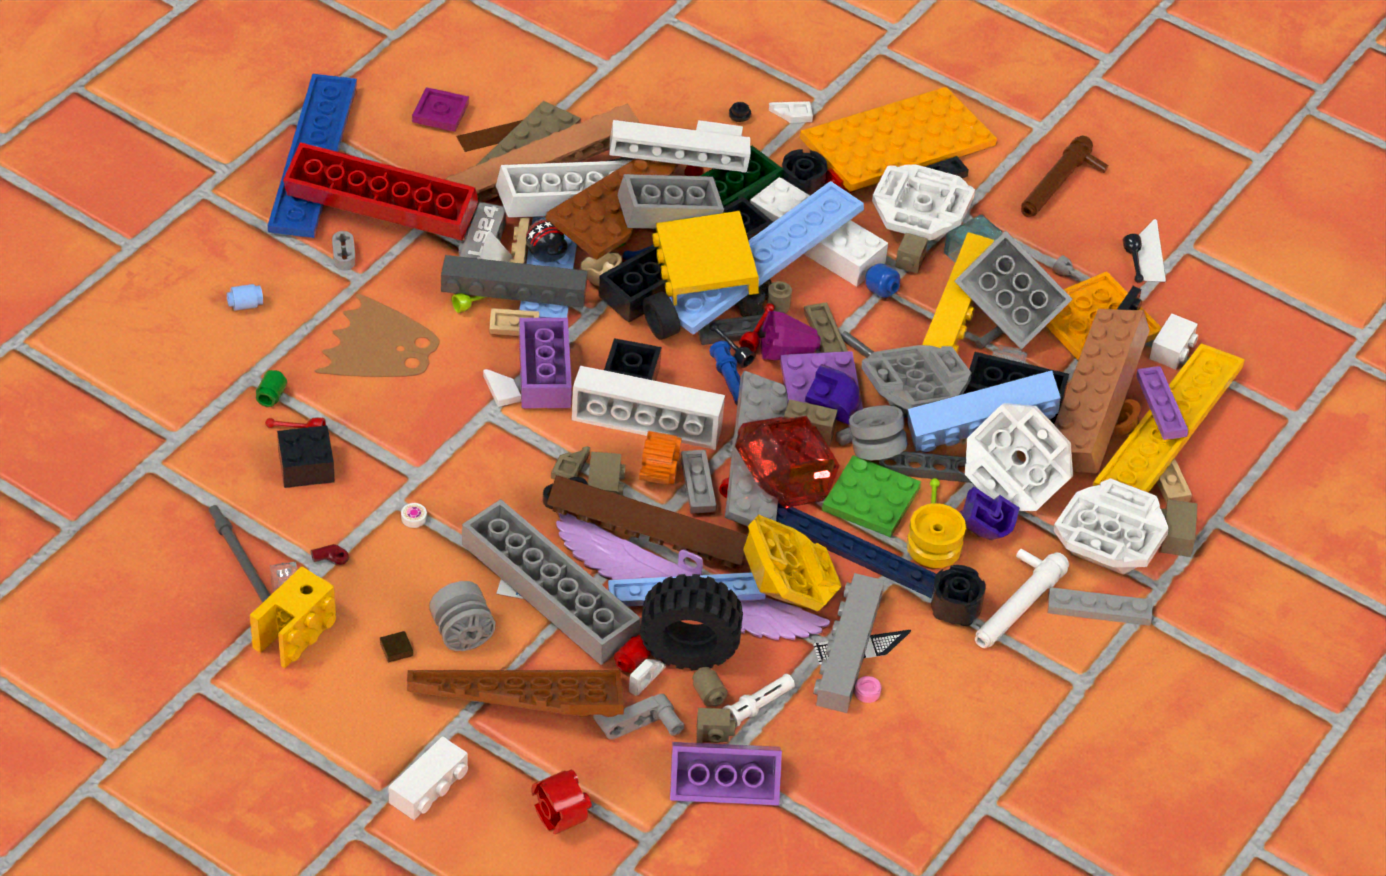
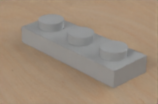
M706 450L681 451V463L690 513L716 512V501Z

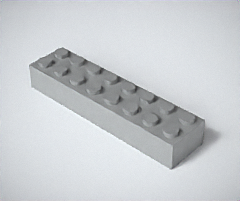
M501 499L462 524V545L600 665L612 658L631 637L640 635L641 618Z

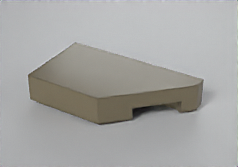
M583 447L581 451L572 454L568 452L560 455L551 472V478L555 479L556 475L567 479L579 477L590 454V447Z

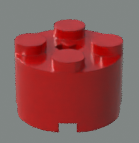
M572 769L561 771L538 781L531 788L532 796L537 795L539 803L534 804L541 822L548 831L554 829L553 834L555 835L585 822L588 817L587 809L592 807L588 794L582 793L578 785V777Z

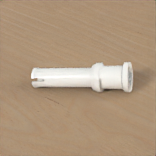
M784 674L754 694L743 695L739 698L738 702L731 706L727 705L722 709H730V720H735L736 728L740 726L741 721L756 716L761 707L787 691L794 689V680L789 674Z

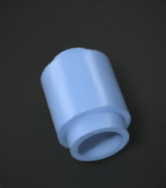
M249 284L231 287L230 292H227L228 306H233L234 311L257 308L258 305H262L263 294L261 286Z

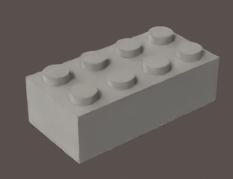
M624 174L617 194L627 228L656 229V223L722 214L724 211L713 177Z

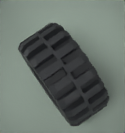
M678 574L676 578L670 576L665 578L663 583L658 582L645 596L640 637L652 656L656 659H662V662L670 666L672 664L676 665L678 669L691 668V670H698L703 667L712 668L715 664L719 666L726 659L731 658L739 647L743 619L741 601L732 589L728 590L726 584L721 581L717 583L712 577L707 576V578L700 577V574H692V576ZM682 620H692L703 624H688L682 622Z

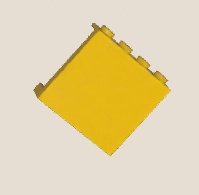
M740 211L656 223V233H652L654 247L659 248L657 249V259L659 264L663 263V266H661L662 279L667 280L665 283L666 294L668 297L671 296L674 306H677V295L741 285L747 286L749 295L759 294V276Z

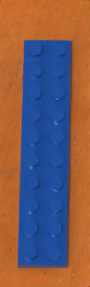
M312 74L267 225L268 233L315 237L323 204L287 195L283 179L300 142L339 152L357 87V79Z

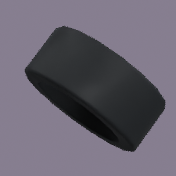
M662 291L644 298V315L648 326L656 338L662 340L679 333V317L668 295Z

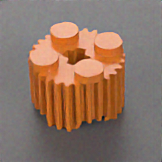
M648 431L642 454V469H640L639 480L674 485L682 438L675 435Z

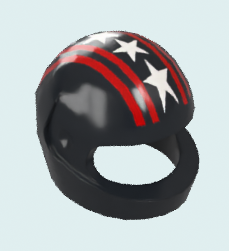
M546 219L533 223L526 233L527 247L533 257L539 261L552 262L559 260L566 254L568 244L564 239L565 235Z

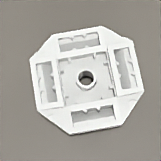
M916 164L896 167V165L887 166L873 193L872 202L886 229L904 234L909 233L927 238L929 241L938 242L949 231L961 225L974 198L975 189L972 186H968L960 176Z

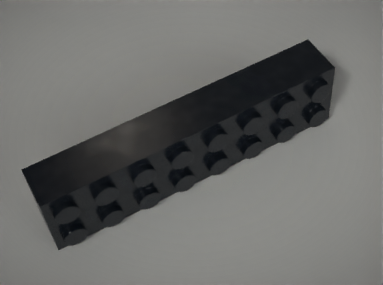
M744 197L723 207V213L740 211L748 240L773 223L771 219ZM652 246L599 276V297L628 322L644 314V298L662 291L666 293L665 283L667 280L662 279L661 266H663V263H658V247Z

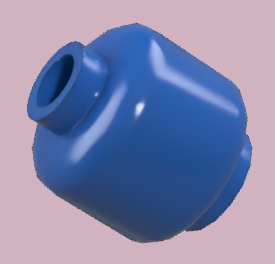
M876 264L869 268L866 273L867 288L880 297H890L900 287V274L886 264Z

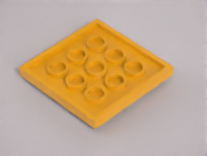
M1107 271L1063 289L1072 300L1046 325L1077 360L1080 358L1097 310L1117 309L1128 294ZM1144 310L1150 330L1145 342L1148 343L1155 340L1162 328Z

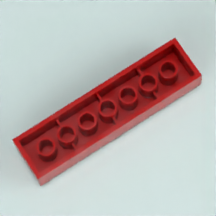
M301 142L283 179L287 195L461 241L478 204L475 187Z

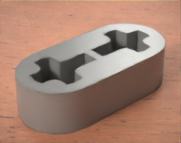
M347 231L336 232L332 237L334 265L340 270H350L355 266L353 235Z

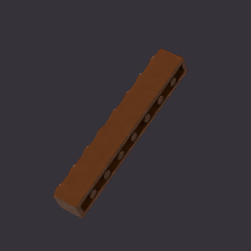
M556 475L547 502L548 505L554 506L553 512L567 516L568 511L577 514L576 519L591 523L592 519L602 521L601 527L613 531L618 526L625 529L624 534L639 538L640 534L649 536L648 542L663 546L664 541L674 544V550L688 551V549L697 551V555L702 559L712 561V557L722 559V565L736 569L737 564L744 565L746 556L743 549L748 536L746 534Z

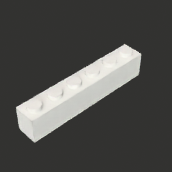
M613 120L609 155L747 172L750 159V137Z

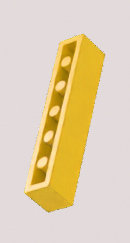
M970 232L967 233L922 345L938 348L952 346L958 354L959 339H964L967 331L966 321H971L975 307H972L974 301L954 281L994 241L993 239Z

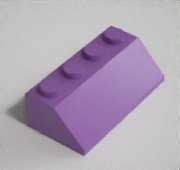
M672 742L670 800L779 805L782 750L776 746Z

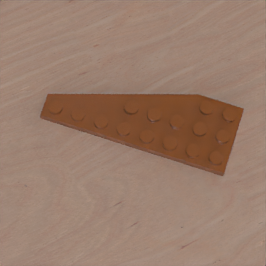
M634 159L549 210L545 219L598 260L628 241L633 230L636 229L627 228L617 196L624 174L670 176L679 164Z
M408 670L407 691L418 694L437 695L576 715L578 717H587L589 715L614 717L616 715H624L620 670Z

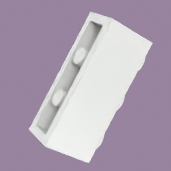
M442 736L389 786V804L412 820H415L421 813H426L439 796H444L457 779L460 780L465 776L468 771V753Z

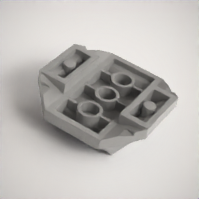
M917 345L877 351L868 358L863 359L861 367L878 393L886 398L890 406L901 409L903 416H908V409L962 395L971 379V371L952 346L938 348L929 345Z

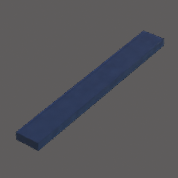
M778 500L776 522L796 529L806 535L813 543H819L830 552L929 598L932 597L936 573Z

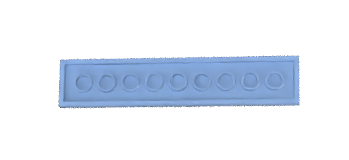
M830 181L748 240L759 276V286L864 210V203ZM741 285L677 295V306H675L679 317L680 326L691 334H695L749 294L747 286Z

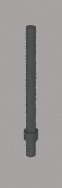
M217 505L211 506L209 512L215 521V528L220 535L224 536L261 601L264 602L270 594L233 533L232 524L227 517L223 516Z

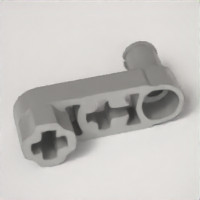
M665 694L651 696L624 708V715H616L614 717L593 716L608 739H616L657 720L662 721L672 736L679 734L684 729V723L674 712V706Z

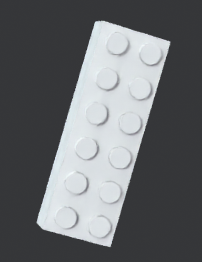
M632 160L501 165L496 188L508 218L546 216L549 210Z
M779 177L753 197L750 203L775 222L810 195ZM849 220L804 253V255L857 287L866 280L865 277L869 268L879 263H886L888 242Z
M580 366L573 385L572 421L647 436L648 431L675 435L682 438L681 443L716 450L722 430L725 395Z

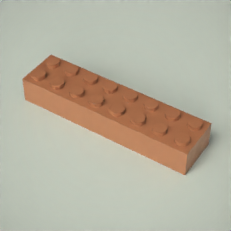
M1097 310L1054 424L1071 442L1073 472H1099L1150 331L1144 310Z

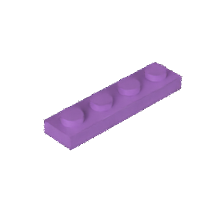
M1161 366L1137 369L1136 377L1163 440L1187 437L1188 428Z

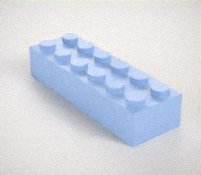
M1044 372L908 409V427L915 451L930 452L939 445L946 444V446H952L959 443L960 440L968 438L1003 403L1037 406L1048 419L1055 417V414L1059 412L1060 394L1053 372Z

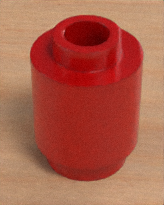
M640 635L631 637L615 653V664L619 670L633 673L650 656V651L644 646Z

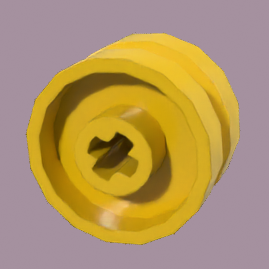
M930 503L919 507L913 512L910 519L907 538V551L912 559L920 565L929 568H945L953 565L962 553L963 539L966 531L965 519L953 507L941 503Z

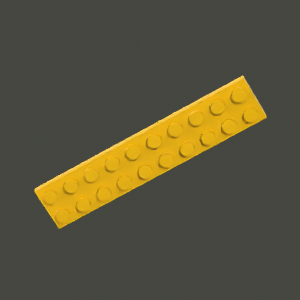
M1201 343L1169 384L1188 428L1187 437L1163 440L1152 412L1149 410L1094 480L1093 486L1100 485L1101 482L1111 478L1149 493L1242 370L1245 359Z

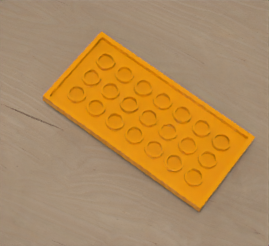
M947 87L801 130L799 137L810 150L818 152L826 159L827 168L834 170L844 181L843 185L849 192L879 183L887 166L896 165V167L916 164L925 167L955 156L961 157L996 146L997 138Z

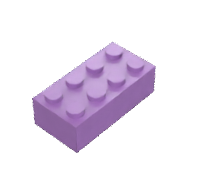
M519 318L522 408H571L572 385L568 318Z

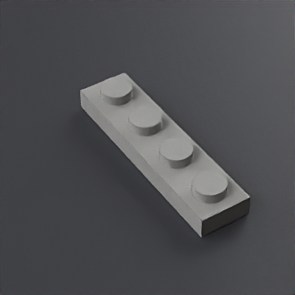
M1050 587L1048 613L1150 626L1152 620V600Z

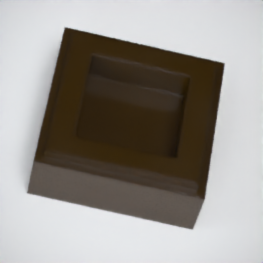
M405 631L380 637V645L388 663L413 656V649Z

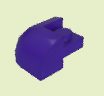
M821 364L806 394L805 402L836 409V420L849 425L850 416L857 411L861 396L854 378L842 371Z
M972 487L967 493L965 505L960 514L965 519L968 530L979 537L994 540L1002 538L1013 531L1020 507L1001 495L993 499L976 487Z

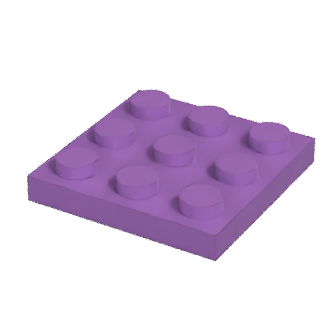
M852 351L781 355L780 364L788 402L791 399L807 403L805 402L806 394L821 364L846 373L854 378L858 385ZM861 397L857 411L863 409Z

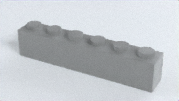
M854 573L852 582L846 583L843 597L847 599L846 602H840L838 616L841 618L840 621L835 620L832 635L835 637L834 640L829 639L826 648V655H829L828 660H822L819 674L823 676L822 679L816 680L813 694L818 695L816 706L844 713L848 712L855 683L858 679L881 602L884 580Z

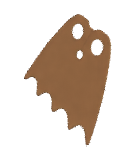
M356 294V297L361 302V307L356 310L343 312L350 320V326L333 331L340 339L339 346L322 351L331 359V364L315 370L317 373L364 377L418 375L427 369L429 365L428 355L437 349L439 339L429 329L406 315L366 296ZM425 337L430 340V345L426 348H419L415 345V340ZM404 346L405 350L397 351L396 347ZM408 358H416L419 360L420 365L412 369L406 367L404 362Z

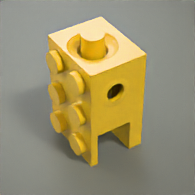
M301 566L250 614L253 649L261 653L279 637L281 666L286 668L292 661L298 660L302 652L309 645H313L319 635L327 628L332 627L336 621L334 586Z

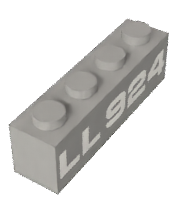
M479 202L477 210L474 211L470 221L471 226H468L464 235L465 242L460 243V257L480 259L488 231H491L499 241L501 240L506 226L504 206Z

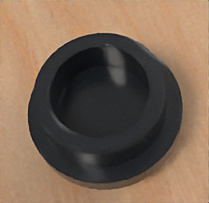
M744 102L734 103L729 109V117L736 122L749 120L751 117L749 105Z

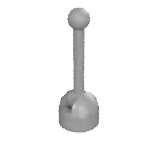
M1064 255L1060 256L1053 266L1052 270L1059 275L1066 276L1071 274L1081 282L1087 280L1073 271L1072 262Z

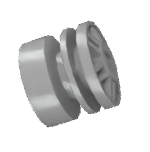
M459 581L441 588L429 603V610L438 626L442 640L447 648L451 650L467 651L484 644L496 629V622L486 605L483 593L479 586L473 582Z

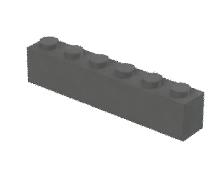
M445 255L441 272V292L465 293V295L583 308L588 271Z

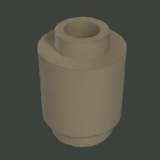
M782 281L773 282L769 285L767 304L772 303L775 307L774 311L785 314L789 311L792 296L791 286Z
M709 667L697 670L692 677L693 686L703 703L710 707L721 705L728 692L717 673Z

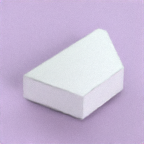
M809 101L769 103L770 112L790 123L812 122L813 120Z
M488 369L483 370V377L498 407L521 402V394L514 379Z
M645 659L630 675L629 692L635 696L639 695L666 668V664L656 659Z

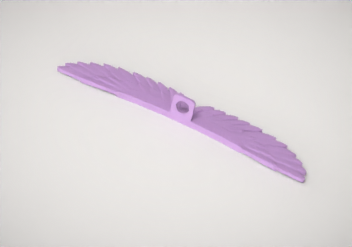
M568 513L567 516L559 514L561 521L557 520L556 525L560 530V538L566 541L564 546L573 551V557L584 561V565L587 567L598 569V574L604 577L612 578V580L677 577L678 574H686V576H692V574L702 575L703 559L698 555L681 550L677 565L625 539L623 540L593 523L578 520L575 516ZM689 557L697 563V567L687 565L684 558ZM766 597L765 599L740 600L743 611L741 629L743 634L747 630L759 638H762L764 635L774 640H779L780 636L795 640V636L808 638L809 633H822L821 627H827L830 624L828 619L804 611L800 607Z

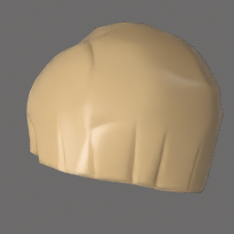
M611 252L598 260L587 257L581 263V270L588 271L587 280L593 285L599 286V276L621 264L622 257L619 253Z

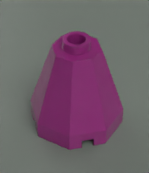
M768 312L762 332H766L765 338H761L760 343L762 359L780 360L781 355L809 354L819 349L821 337L817 334L816 329L783 312Z

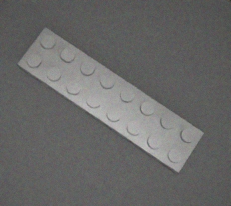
M745 370L740 377L725 518L748 526L758 514L776 521L785 433L783 420L788 397L785 385Z

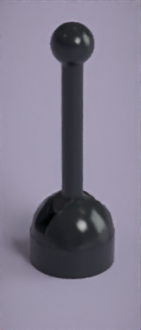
M1128 234L1123 238V246L1126 252L1133 256L1136 272L1134 280L1137 283H1141L1144 277L1140 274L1137 253L1142 247L1141 237L1138 234Z
M712 322L710 324V330L720 335L735 350L734 357L742 368L749 366L754 361L756 354L750 348L743 346L739 348L719 329L718 323Z

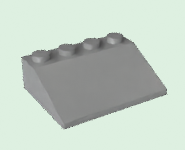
M1007 231L1002 232L954 281L1021 350L1072 300Z

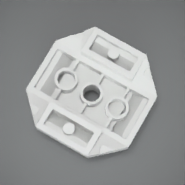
M1003 403L967 438L965 475L980 491L995 499L1001 495L1020 507L1019 511H1037L1073 477L1071 442L1037 406ZM1018 450H1020V451H1022V452L1025 453V455H1026V461H1025V462L1020 461V460L1018 459V457H1017V451H1018Z
M1110 478L1101 482L1100 485L1076 492L1055 522L1054 532L1072 555L1120 574H1125L1137 567L1148 566L1168 535V525L1156 495Z

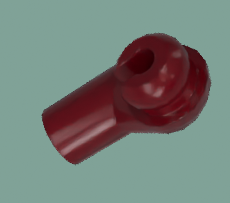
M335 544L311 550L313 562L327 559L341 565L345 564L349 559L348 552Z

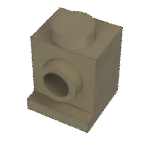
M698 708L696 743H702V741L713 743L729 742V736H735V720H730V709Z

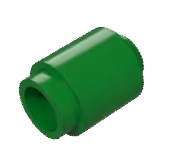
M277 370L265 372L256 390V400L258 403L265 407H272L276 404L287 385L286 377Z

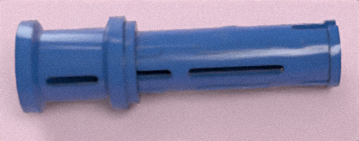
M718 341L710 347L709 353L715 358L716 369L723 374L737 405L740 386V375L736 369L737 360L730 353V344L727 341Z

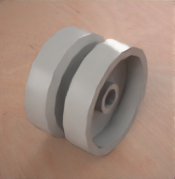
M888 405L873 406L859 410L850 416V432L854 436L852 439L853 450L857 457L867 460H881L898 455L906 449L908 443L906 432L903 429L905 424L901 409Z

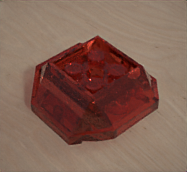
M807 415L789 419L776 417L743 423L738 429L735 443L737 451L758 486L769 495L777 498L782 506L789 508L826 499L840 465L816 426L812 425Z

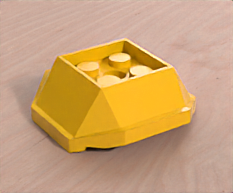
M759 514L748 525L749 533L743 551L760 593L797 607H808L819 611L842 587L829 553L824 546L819 543H813L806 535L794 528Z

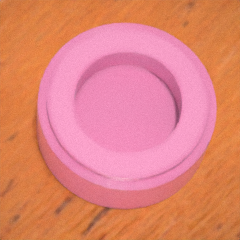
M870 676L859 678L855 683V696L860 701L866 703L878 700L881 694L880 682Z

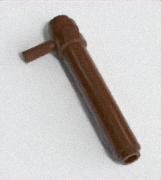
M1082 135L1072 140L1070 145L1063 151V156L1023 201L1021 205L1023 215L1026 217L1035 216L1074 169L1081 166L1084 161L1105 173L1109 165L1091 155L1093 143L1090 138Z

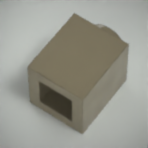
M905 233L897 251L895 267L918 273L926 255L928 239Z

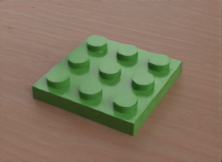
M853 455L825 499L822 511L891 538L918 493L921 481Z

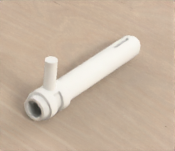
M1023 549L1018 551L1016 557L1035 568L1033 575L976 632L975 642L981 648L991 647L1047 589L1053 587L1067 573L1069 561L1063 554L1056 552L1049 554L1044 560H1041Z

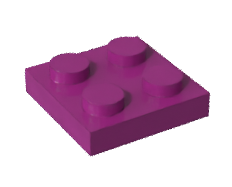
M426 87L412 114V122L455 132L469 104V96Z

